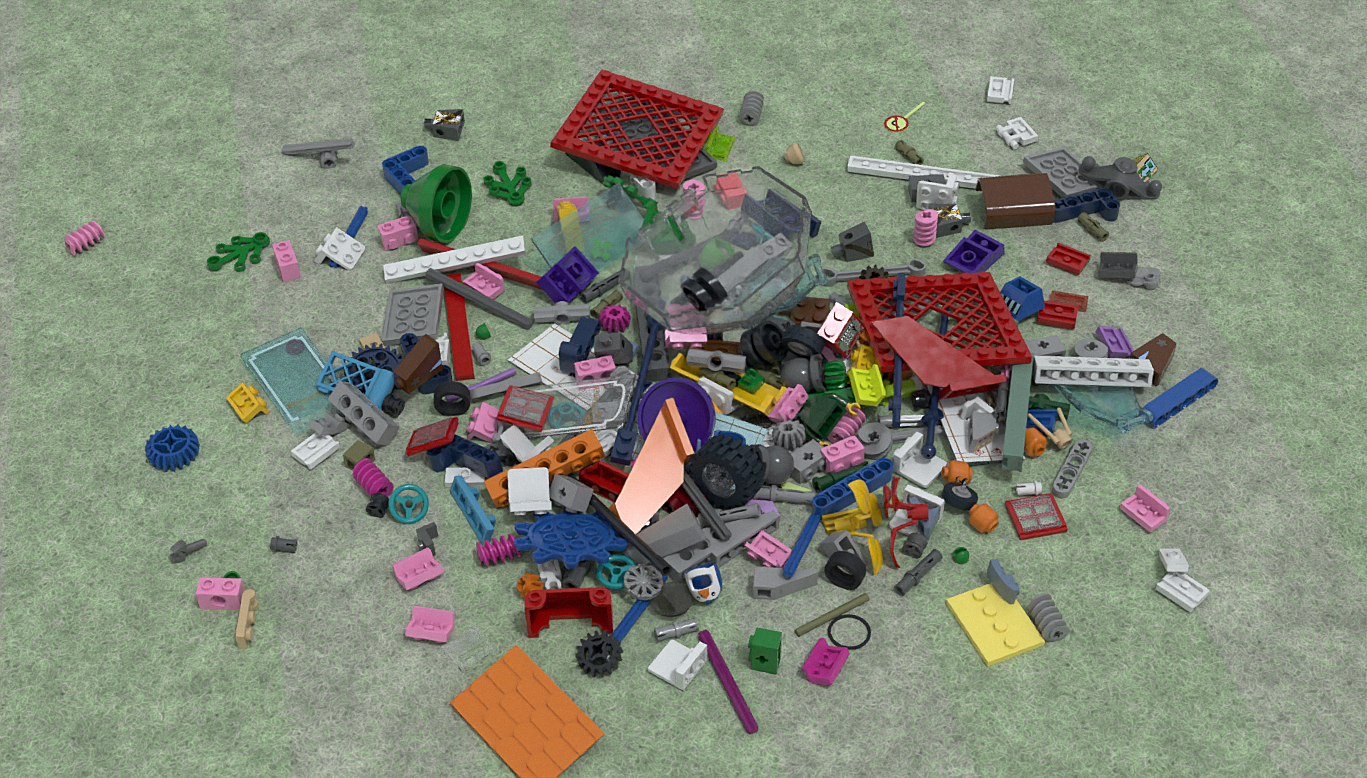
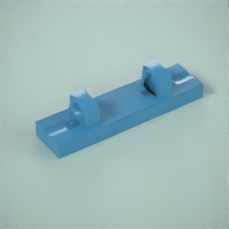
M462 475L454 476L450 489L452 496L481 544L484 545V540H488L490 543L495 530L496 518L494 515H486L478 503L480 495L478 489L469 488Z

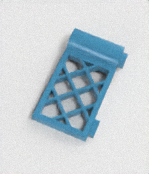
M332 351L316 385L319 387V391L329 394L330 391L333 392L334 387L339 381H349V383L353 384L352 378L361 375L363 383L355 387L357 389L365 387V396L382 410L383 400L388 394H391L395 385L394 373L388 370L374 367ZM335 358H340L343 365L334 368L332 364ZM356 364L359 371L350 375L347 367ZM345 369L347 376L338 380L336 372ZM370 370L374 371L373 378L366 381L364 373ZM333 375L335 382L329 385L323 384L327 376Z

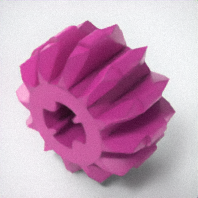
M612 304L611 307L605 306V309L601 310L599 320L601 321L603 331L608 330L610 334L613 331L618 333L619 330L624 332L625 328H629L631 316L626 307H621L620 304L618 306Z

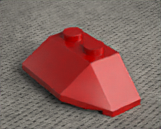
M603 461L587 467L578 474L579 481L594 489L593 493L614 503L617 501L629 476L628 473Z

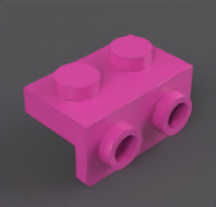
M820 637L802 669L810 683L832 685L850 653L847 647L829 646L826 639Z

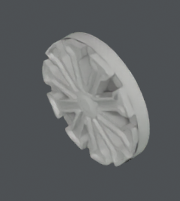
M638 564L637 566L630 567L625 573L623 585L625 591L631 597L638 600H650L661 592L663 579L662 575L653 566Z

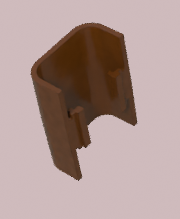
M1047 173L978 178L976 191H982L986 208L985 230L1053 224L1055 202Z

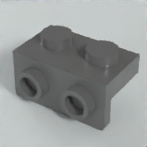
M1101 252L1098 277L1104 279L1122 278L1124 280L1136 277L1138 270V255L1136 252Z

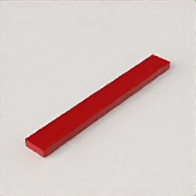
M420 238L417 243L422 252L432 255L456 250ZM495 261L481 264L496 274H500L503 278L542 290L536 283L542 276Z
M461 273L446 275L462 283ZM444 287L456 381L475 379L464 297Z

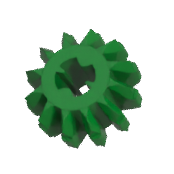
M838 360L827 362L824 369L827 390L847 388L845 363Z

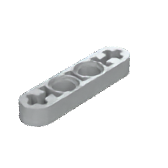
M540 372L470 389V400L507 391L509 385L513 384L517 385V387H524L542 382Z
M1078 440L1074 444L1053 483L1052 493L1054 496L1066 498L1072 492L1091 456L1092 444L1089 441ZM1085 448L1082 454H1080V449ZM1072 460H1077V461H1079L1081 464H1079V465H1074V464L1071 463V461H1072ZM1069 473L1072 474L1074 477L1067 478L1064 476V474ZM1064 483L1065 488L1063 490H1059Z

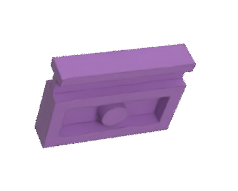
M1098 326L1095 332L1100 341L1108 347V357H1130L1134 349L1122 327L1115 329V327Z

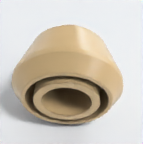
M793 142L786 149L784 156L787 162H791L792 165L803 164L805 161L803 151L798 143Z

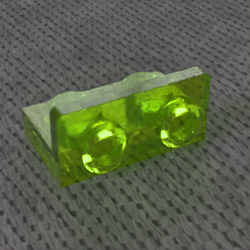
M716 126L714 131L710 133L709 142L705 144V151L715 160L727 162L735 143V136L719 134V126Z

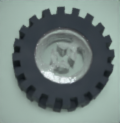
M720 434L718 437L715 435L709 439L693 455L689 461L691 462L689 470L692 471L689 475L691 479H695L694 483L700 488L701 493L708 497L707 501L709 503L714 501L716 507L721 508L724 506V510L744 506L762 488L765 481L763 479L765 472L760 470L763 467L762 462H757L758 455L756 453L752 454L749 451L751 447L748 444L743 446V441L739 438L734 441L733 436L728 435L725 438L724 434Z

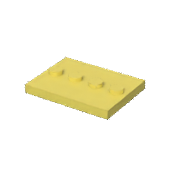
M991 583L946 599L947 606L987 667L1045 644V640L1019 602L1015 600L1014 604H1009L999 595Z

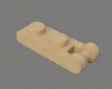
M247 589L242 594L235 636L239 649H248V642L253 639L251 624H254L256 620L254 610L258 608V601L256 600L255 591L252 589Z

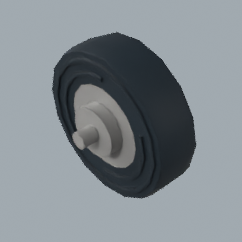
M955 482L947 483L941 494L942 499L947 504L960 510H970L978 501V495L973 489Z

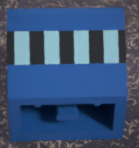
M1021 276L1005 283L1000 292L1012 317L1017 321H1021L1023 318L1045 308L1042 288Z

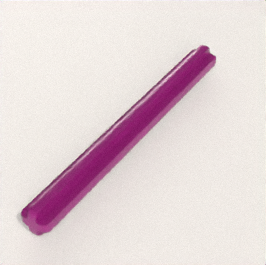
M709 630L700 631L698 638L700 642L707 645V656L748 734L756 733L758 731V724Z

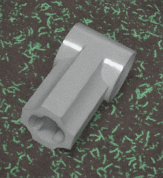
M338 150L320 152L322 167L328 169L337 165L336 154H338Z

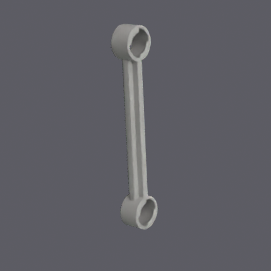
M915 258L911 259L907 265L883 268L884 272H888L889 276H895L898 273H905L910 276H924L926 263L922 259ZM830 267L822 268L819 271V283L822 286L830 287L835 285L837 281L859 279L863 269L836 272L835 269Z

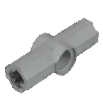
M560 301L554 306L534 307L535 323L555 322L557 325H567L570 321L580 320L581 317L590 318L589 304L570 305L565 301Z
M689 348L687 365L709 368L713 371L724 370L744 373L746 356ZM712 357H719L721 364H714Z

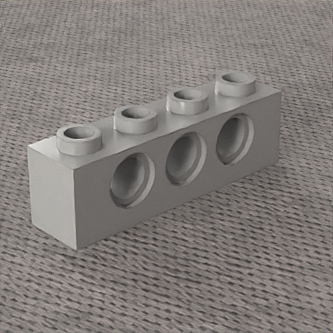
M339 381L328 398L333 404L332 407L336 411L345 415L344 418L348 422L355 424L357 430L367 435L369 441L376 446L389 445L400 428L399 425L352 383Z

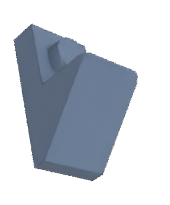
M917 497L909 498L908 504H920ZM940 507L928 510L929 520H917V524H915L920 534L927 540H929L939 520Z

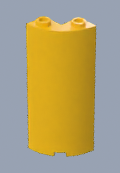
M679 353L672 360L670 366L672 371L697 383L702 378L700 376L702 367L688 366L687 356L685 358L683 354ZM734 372L741 377L745 375V373ZM764 383L754 395L738 386L730 391L734 392L733 400L768 416L787 388L782 386L779 390Z

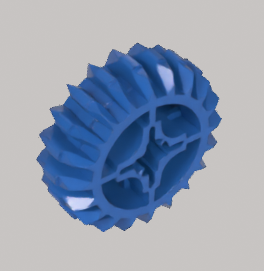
M170 424L169 428L162 426V430H155V435H150V439L146 440L145 452L147 460L153 467H157L158 470L164 468L166 472L172 468L175 472L176 467L183 469L184 464L190 466V461H195V457L199 455L200 444L197 435L192 429H188L186 425L180 427L178 424L172 427Z

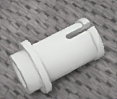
M1034 480V483H1016L1017 496H1037L1042 494L1041 482Z

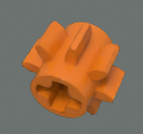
M525 573L524 576L518 579L517 590L521 592L520 597L525 598L528 592L543 589L542 582L538 580L539 575Z

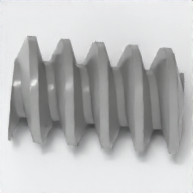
M748 91L744 95L739 119L745 125L755 126L759 122L764 97L758 91Z
M1040 594L1030 601L1028 610L1044 640L1048 642L1061 640L1069 634V627L1066 626L1065 620L1062 619L1063 617L1059 613L1058 607L1055 606L1054 600H1051V595Z

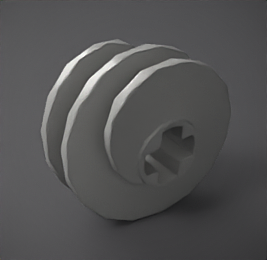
M1081 339L1074 346L1073 357L1107 358L1108 347L1095 339Z
M878 422L863 425L858 432L857 439L865 448L864 457L873 460L880 459L886 456L892 449V435L889 428L884 424Z

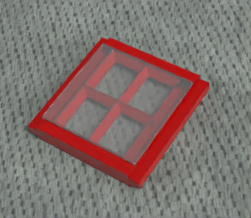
M509 385L496 420L542 432L554 397Z
M450 417L414 430L406 448L407 456L451 443L459 424L458 417Z
M1052 493L1005 501L1006 509L1020 540L1068 531L1067 524Z

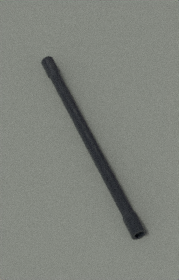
M573 473L567 475L568 477H571L579 481ZM592 493L589 504L631 543L661 575H668L672 570L671 565L661 556L657 555Z

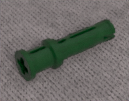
M868 461L836 473L830 471L827 475L820 478L814 477L812 479L814 490L819 494L866 467Z

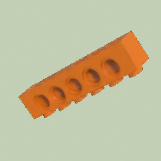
M590 429L510 469L546 467L549 473L550 484L555 474L567 476L573 472L580 471L583 467L598 462L601 458L605 457V454L593 429ZM508 470L483 481L497 509L509 505L507 489Z

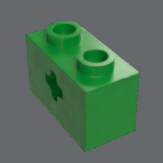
M756 627L754 636L750 635L748 648H750L748 661L751 662V670L777 675L781 660L782 632Z

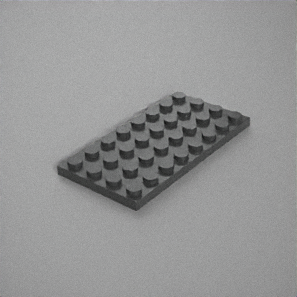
M630 97V98H627V100H628V101L634 100V98H633V97ZM648 101L642 102L643 106L650 105ZM637 103L631 104L632 108L639 107ZM620 106L622 110L628 109L627 106ZM616 107L609 109L611 112L618 111ZM657 107L659 111L664 110L662 107ZM653 108L646 109L648 113L655 112ZM605 109L599 110L600 114L607 113ZM642 110L636 111L637 115L644 114ZM631 112L625 113L626 117L633 116ZM668 113L662 114L663 118L670 117ZM614 115L615 119L622 118L621 115ZM657 115L651 116L653 120L660 119ZM610 116L603 118L604 121L612 120ZM647 117L619 123L630 141L658 135ZM673 120L667 121L668 125L675 124ZM656 123L657 127L664 126L663 123ZM609 124L608 127H609V128H614V127H616V125H615V124ZM678 127L672 128L673 132L680 131ZM668 130L661 131L662 134L669 133ZM620 131L612 132L614 135L621 134ZM683 135L677 136L678 139L685 138ZM673 137L666 138L667 141L674 140ZM624 138L617 139L619 143L626 142ZM662 139L655 140L656 143L663 142ZM651 141L644 142L646 146L652 145ZM640 143L633 144L635 148L642 147ZM677 144L670 145L673 149L679 148ZM629 145L622 146L624 150L631 149ZM667 146L660 147L662 151L669 150ZM656 148L649 149L651 153L658 152ZM702 149L685 179L717 168V161ZM645 150L638 151L639 155L647 154ZM628 153V154H627V155H629V156H631V157H634V156H635L634 153ZM671 153L665 154L666 158L673 157ZM655 156V157H654L655 160H661V159H662L661 156ZM650 158L643 159L646 162H651ZM666 163L659 164L662 167H668ZM655 182L658 188L666 186L664 184Z

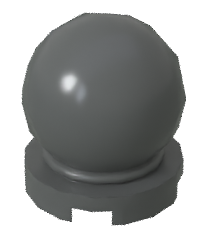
M811 355L810 361L806 358H794L788 361L781 371L780 378L783 387L795 389L797 384H800L807 394L813 389L817 393L827 391L824 388L826 386L825 367H822L820 361L823 360L822 355Z
M762 444L750 445L751 449L749 451L752 454L756 453L758 455L757 462H762L763 467L760 470L765 472L763 477L765 483L778 485L791 478L795 468L794 459L787 449L778 445L768 447Z

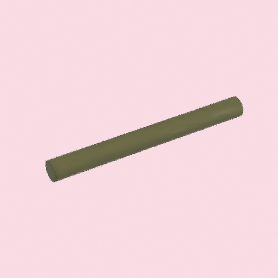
M864 593L796 628L794 631L800 637L869 601V596Z

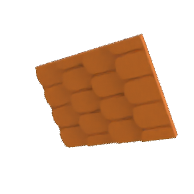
M517 645L490 666L487 671L450 702L454 709L519 778H557L605 735Z

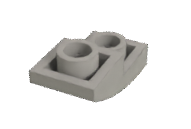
M335 413L326 414L325 418H320L319 420L311 419L308 426L320 435H331L348 429L352 424L344 418V415Z

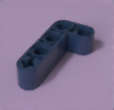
M1106 188L1054 200L1055 217L1053 223L1078 218L1083 212H1086L1088 215L1099 213L1104 220L1113 222L1118 219L1120 202Z
M581 317L570 341L561 342L559 347L560 371L575 374L574 363L587 360L594 346L595 336L599 335L600 320Z
M406 333L400 338L404 358L418 342L417 336L413 333ZM442 365L443 370L417 388L419 393L425 395L434 393L436 387L441 383L453 381L451 368L447 365Z
M456 434L451 443L427 450L432 470L436 472L445 470L453 463H457L488 478L503 472L498 453Z

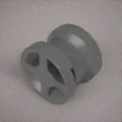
M910 533L902 550L907 556L918 559L922 556L923 549L926 548L928 541L919 533Z

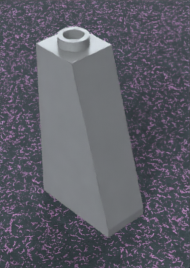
M687 504L636 534L661 557L706 539L697 518ZM631 543L628 544L626 551H624L627 557L631 558L636 565L649 563Z

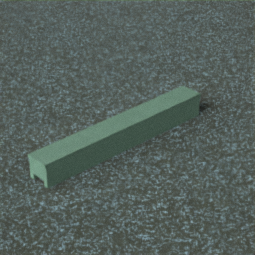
M1031 353V363L1013 364L1001 468L1003 470L1022 472L1034 353Z

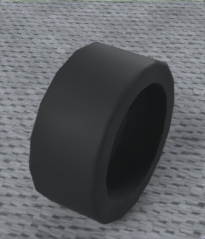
M456 381L441 383L434 391V408L445 416L462 415L470 407V390L466 385ZM454 395L462 398V400L450 403L442 400V398Z
M847 551L834 552L824 567V573L828 580L846 590L857 589L861 585L867 571L863 561ZM838 566H841V567H843V568H846V569L849 570L853 575H850V574H848V573H845V572L842 571Z

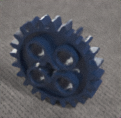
M373 343L371 348L366 344L364 350L358 347V353L352 352L351 357L369 365H372L370 360L372 358L375 367L392 373L403 360L401 353L397 354L396 349L390 351V345L383 348L382 343L379 347H376L375 343ZM356 364L347 367L350 375L359 371ZM370 370L364 373L366 381L373 378L374 371ZM361 375L352 378L354 386L363 383ZM365 387L359 389L363 394H365Z

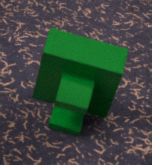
M750 368L738 381V387L754 395L765 383V378L758 375V371Z

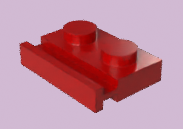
M1057 243V246L1047 256L1046 263L1079 276L1086 267L1087 262L1090 261L1091 255Z
M1044 300L1045 308L1039 310L1038 324L1075 329L1079 306Z

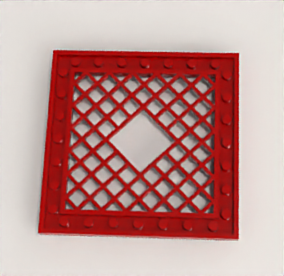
M601 69L551 140L550 147L679 189L721 119L724 108ZM611 92H618L619 95L612 96ZM626 97H633L634 100L628 101ZM622 98V100L624 101L617 103L616 99ZM610 100H611L612 103H613V104L606 105V104H605V101H610ZM648 101V103L650 104L643 106L642 102ZM636 103L639 105V107L632 108L631 104ZM620 106H627L628 109L622 110ZM662 106L665 108V110L661 111L657 109V107ZM616 107L618 111L611 112L609 109ZM653 108V110L655 111L648 113L646 109ZM604 109H605L606 112H607V113L600 114V113H599V110H604ZM641 110H642L643 113H644V114L637 115V114H636V111H641ZM679 111L681 114L674 116L672 112ZM630 112L633 114V116L626 117L625 113ZM667 113L670 115V117L663 118L662 114ZM614 115H621L622 118L615 119ZM657 115L660 118L653 120L651 116ZM610 116V118L612 119V120L604 121L603 118ZM693 116L696 118V120L692 121L688 119V117ZM647 117L658 135L630 141L619 123ZM684 118V120L686 121L679 123L677 119ZM599 119L601 122L593 123L592 120ZM672 120H673L674 123H675V124L668 125L667 121H672ZM656 123H663L664 126L657 127ZM615 124L616 127L609 128L608 125ZM688 125H689V127L691 128V129L684 130V129H683V126H688ZM604 126L605 129L598 130L597 127ZM678 127L680 130L677 132H673L672 128ZM593 128L594 131L587 132L586 129ZM668 130L669 133L662 134L661 131ZM620 131L621 134L614 135L612 132ZM609 133L610 136L603 138L601 134ZM597 135L599 139L592 140L590 136ZM683 135L685 138L678 139L677 136ZM586 137L588 141H582L579 138ZM673 137L674 140L667 141L666 138ZM624 138L626 142L619 143L617 139ZM662 139L663 142L656 143L655 140ZM613 140L615 144L608 145L606 141ZM651 141L652 145L646 146L644 142ZM602 142L604 146H598L595 143ZM640 143L642 147L635 148L633 144ZM677 144L679 148L673 149L670 145ZM629 145V147L631 148L624 150L622 146ZM667 146L669 150L662 151L660 147ZM618 147V149H619L620 151H617V152H616V151H613V150H611V149ZM656 148V150L658 151L651 153L649 149ZM645 150V152L647 153L644 155H639L638 151ZM628 153H634L635 156H634V157H631V156H629V155H627V154H628ZM670 153L673 155L671 158H666L665 154ZM655 156H661L662 159H661V160H655L654 157H655ZM650 158L651 162H646L643 159ZM666 163L668 167H662L659 164Z
M990 272L905 277V293L908 294H905L904 307L907 308L904 311V316H909L917 321L929 309H932L960 321L945 335L932 330L929 331L944 341L951 343V346L963 348L959 351L981 366L1031 363L1032 355ZM897 277L847 280L848 291L859 319L865 326L864 331L880 372H894L895 351L871 325V322L884 320L886 317L896 318L895 315L891 314L893 311L896 312V304L892 306L887 304V302H892L893 281L897 280ZM970 291L975 294L971 296L969 294H966V292ZM952 292L957 295L953 297L951 295H948V293ZM934 293L938 295V297H932L930 296V294ZM912 295H918L920 296V298H914L912 297ZM879 296V297L884 298V300H883V301H880V300L875 299V298H877V297ZM964 297L968 300L965 302L959 298ZM946 298L950 301L947 303L945 301H942L941 299ZM928 299L932 302L929 304L927 302H924L923 300ZM910 300L914 303L911 305L906 303L905 301ZM972 301H974V302H976V303H979V305H978V306H975V305L970 304V303H971ZM954 302H956V303H958V304H961V306H960V307H957V306L952 305V304H953ZM938 303V304L942 305L943 307H942V308H939V307H936V306H934V305ZM917 305H922V306H924L925 308H924V309H920V308H918V307H916V306H917ZM885 307L889 310L886 312L881 310L880 308ZM965 307H968V308H971V309H973V310H972L971 312H969V311H967V310H964V308H965ZM950 308L955 311L951 313L949 311H946V309ZM911 310H913V311L918 312V314H917V315H914V314L909 313V312H910ZM980 312V313H983V314H985V315L982 317V316H979V315H977V314H975V313ZM962 313L967 316L963 318L961 316H958L957 314ZM972 317L978 321L975 323L969 319ZM982 322H984V323L989 324V326H988V327H985V326L980 325V324H981ZM966 323L968 325H971V327L967 328L962 325ZM978 328L983 330V332L979 333L974 331V329ZM957 329H959V330L964 331L965 333L960 334V333L955 332V331H956ZM987 333H990V334L995 335V336H994L993 338H991V337L986 336V334H987ZM969 334H971V335L976 336V338H975V339H972V338L967 337V336H968ZM951 335H953V336L957 337L958 339H957V340H953V339L948 338V337L951 336ZM983 339L988 341V343L984 344L982 342H979V340ZM962 340H965V341L969 342V344H968V345H965V344L960 343V342H961ZM996 344L999 347H991V345ZM974 345H977V346H979V347H981V348L975 349V348H972V347H973ZM902 360V371H911Z

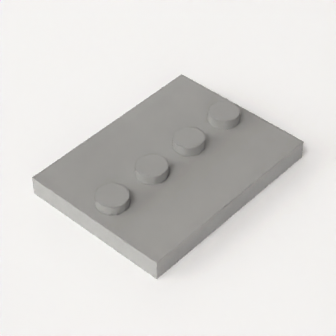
M1065 147L1024 157L1023 163L1034 173L1048 174L1051 188L1062 198L1100 189L1079 173L1078 168L1082 162Z
M442 283L389 290L382 334L384 346L401 344L400 338L406 333L415 334L418 341L425 334L434 340L438 339L444 293Z

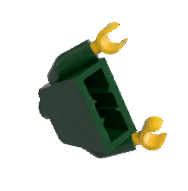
M828 393L822 396L818 394L813 395L800 408L802 411L799 417L803 420L802 424L805 428L806 437L810 441L814 439L823 447L829 446V443L822 442L821 439L826 440L847 410L845 408L849 409L851 416L857 417V413L853 412L852 409L858 408L861 410L858 403H848L849 400L837 393Z

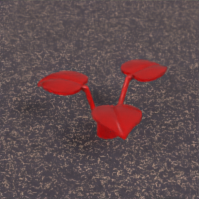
M893 476L891 490L886 484L883 486L886 518H889L888 508H893L895 512L897 509L907 510L908 519H912L910 522L893 528L890 533V555L895 567L900 568L894 556V542L897 531L917 524V520H929L928 503L908 504L900 502L897 497V485L901 478Z

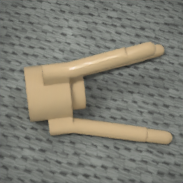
M1057 408L1065 430L1058 429L1054 433H1051L1029 413L1027 416L1052 439L1060 450L1072 443L1073 440L1070 436L1073 433L1067 425L1061 408Z

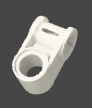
M630 175L631 185L638 189L637 193L640 197L644 196L647 199H654L656 197L654 181Z

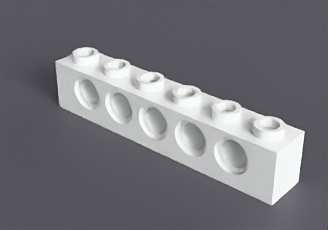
M1034 356L1032 367L1035 383L1151 387L1154 371L1149 359Z

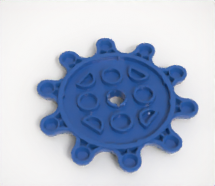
M565 508L561 514H551L549 512L546 514H535L534 512L536 522H520L514 526L517 534L525 536L514 540L516 550L535 551L532 553V558L537 564H543L549 560H560L564 562L565 567L568 569H575L578 563L583 560H593L599 564H606L610 558V553L607 551H624L629 544L626 539L617 537L621 536V534L610 523H607L597 511L588 515L581 514L579 511H577V514L566 511Z

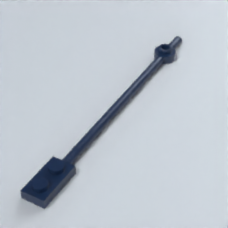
M898 273L897 280L893 281L892 302H896V318L904 317L905 273ZM896 352L894 357L893 399H889L888 411H892V426L894 428L900 427L902 403V359Z
M663 300L658 301L656 312L648 316L647 325L651 331L625 429L618 428L610 459V462L627 466H630L638 434V432L632 431L657 334L659 330H663L666 326L667 319L663 315L665 307Z

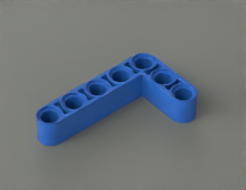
M416 146L382 162L384 178L400 195L405 185L412 184L415 181L409 173L429 164L427 148Z

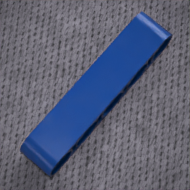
M1200 368L1147 403L1141 409L1139 416L1151 426L1157 428V425L1160 426L1169 420L1170 416H1175L1182 411L1183 407H1188L1197 401V398L1200 399L1210 392V389L1213 390L1218 384V378L1204 368Z
M880 458L815 495L812 499V514H819L820 520H822L823 515L837 513L856 502L855 495L848 486L852 481L863 480L867 485L869 493L889 483L893 477V462L888 458Z

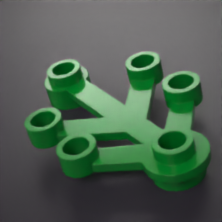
M496 161L493 165V173L499 175L503 182L495 181L491 175L485 176L483 182L485 186H490L489 195L508 199L512 206H520L525 200V191L532 186V179L525 177V167H517L516 175L511 181L506 173V164L503 161ZM520 180H521L522 185H521V187L516 191V190H515V187L518 185V183H519ZM499 188H500V189H503V190H507L509 193L503 192V191H499Z
M610 175L608 178L604 176L602 184L614 191L615 188H618L629 197L638 200L646 209H648L649 205L654 204L657 207L658 202L652 198L640 197L637 195L638 189L631 184L628 187H622L625 182L620 178H614Z
M264 232L256 233L253 237L233 236L231 238L232 245L220 243L216 246L218 254H224L227 251L231 253L222 258L219 256L209 257L207 259L208 268L212 271H218L223 264L239 257L238 261L234 264L236 272H243L246 269L245 261L249 251L254 249L253 254L249 257L252 264L260 263L262 248L269 245L270 238Z

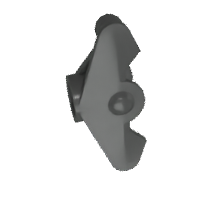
M1087 156L1082 160L1078 168L1081 175L1099 188L1110 190L1117 199L1154 200L1159 198L1160 191L1162 190V183L1159 180H1152L1150 183L1148 181L1144 182L1136 173L1138 170L1137 164L1127 157L1116 159L1113 165L1099 166L1092 156Z

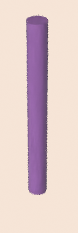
M511 368L469 386L468 389L498 383L516 375V370ZM454 395L445 397L446 401L450 403L461 399Z

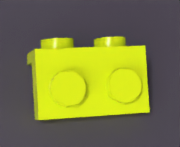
M873 364L869 370L851 368L848 374L856 403L877 407L886 395L878 365Z

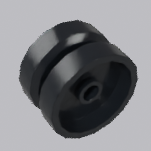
M700 267L693 274V279L688 278L680 286L689 302L698 311L707 316L715 310V304L721 305L728 298L727 292L719 280L705 268Z
M764 321L756 327L746 330L741 335L740 346L742 353L746 356V360L750 365L757 369H763L772 363H776L787 355L788 350L781 345L784 333L774 322Z

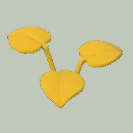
M855 480L850 482L848 486L855 495L859 510L850 515L835 519L836 531L847 530L850 536L868 538L873 575H876L882 568L884 561L881 544L878 539H874L873 535L855 531L859 529V521L870 517L875 527L881 526L883 520L882 512L875 494L869 493L866 483L863 480ZM860 513L867 514L858 518L854 517Z

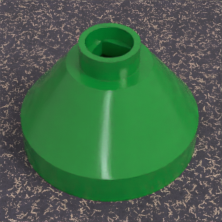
M442 164L412 184L405 185L401 192V205L407 209L427 239L441 243H450L454 241L465 227L471 210L472 187L469 176L463 168Z

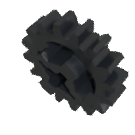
M595 630L594 636L587 633V640L580 639L582 646H576L578 653L575 654V657L579 661V667L583 668L585 674L591 671L592 677H595L597 673L604 677V672L606 671L612 674V667L619 668L617 661L623 660L620 655L623 653V649L620 647L619 639L615 640L613 633L608 636L604 630L602 635H599L598 631ZM611 647L613 648L612 656L610 655V652L612 651Z

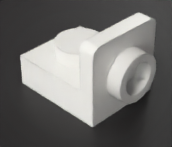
M976 397L963 405L961 418L963 420L971 416L972 411L994 414L995 410L979 397Z

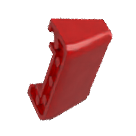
M606 588L533 590L525 595L524 609L528 638H539V633L542 629H550V620L592 618V627L598 626L602 632L605 630L608 635L613 633V604L611 593Z

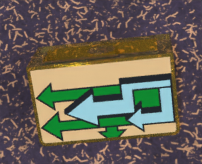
M1148 153L1133 159L1138 166L1136 173L1144 182L1148 181L1158 171L1157 166Z

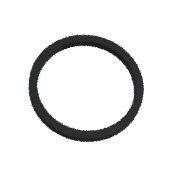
M845 614L831 621L828 627V636L837 647H847L848 650H855L868 643L871 637V629L863 618L857 615ZM854 618L866 626L868 635L865 641L859 645L844 646L834 640L831 635V628L840 619Z

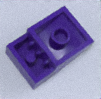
M974 230L968 238L963 237L943 260V263L962 273L985 272L1005 254V245Z
M574 246L536 283L555 304L560 301L569 303L599 272Z

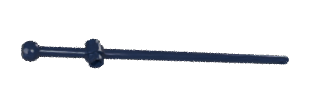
M941 314L939 330L941 335L947 333L949 316ZM934 386L932 387L930 410L921 418L922 423L927 427L926 444L921 448V455L925 459H932L937 453L933 445L936 424L940 423L941 419L944 418L943 411L938 408V392L940 388Z

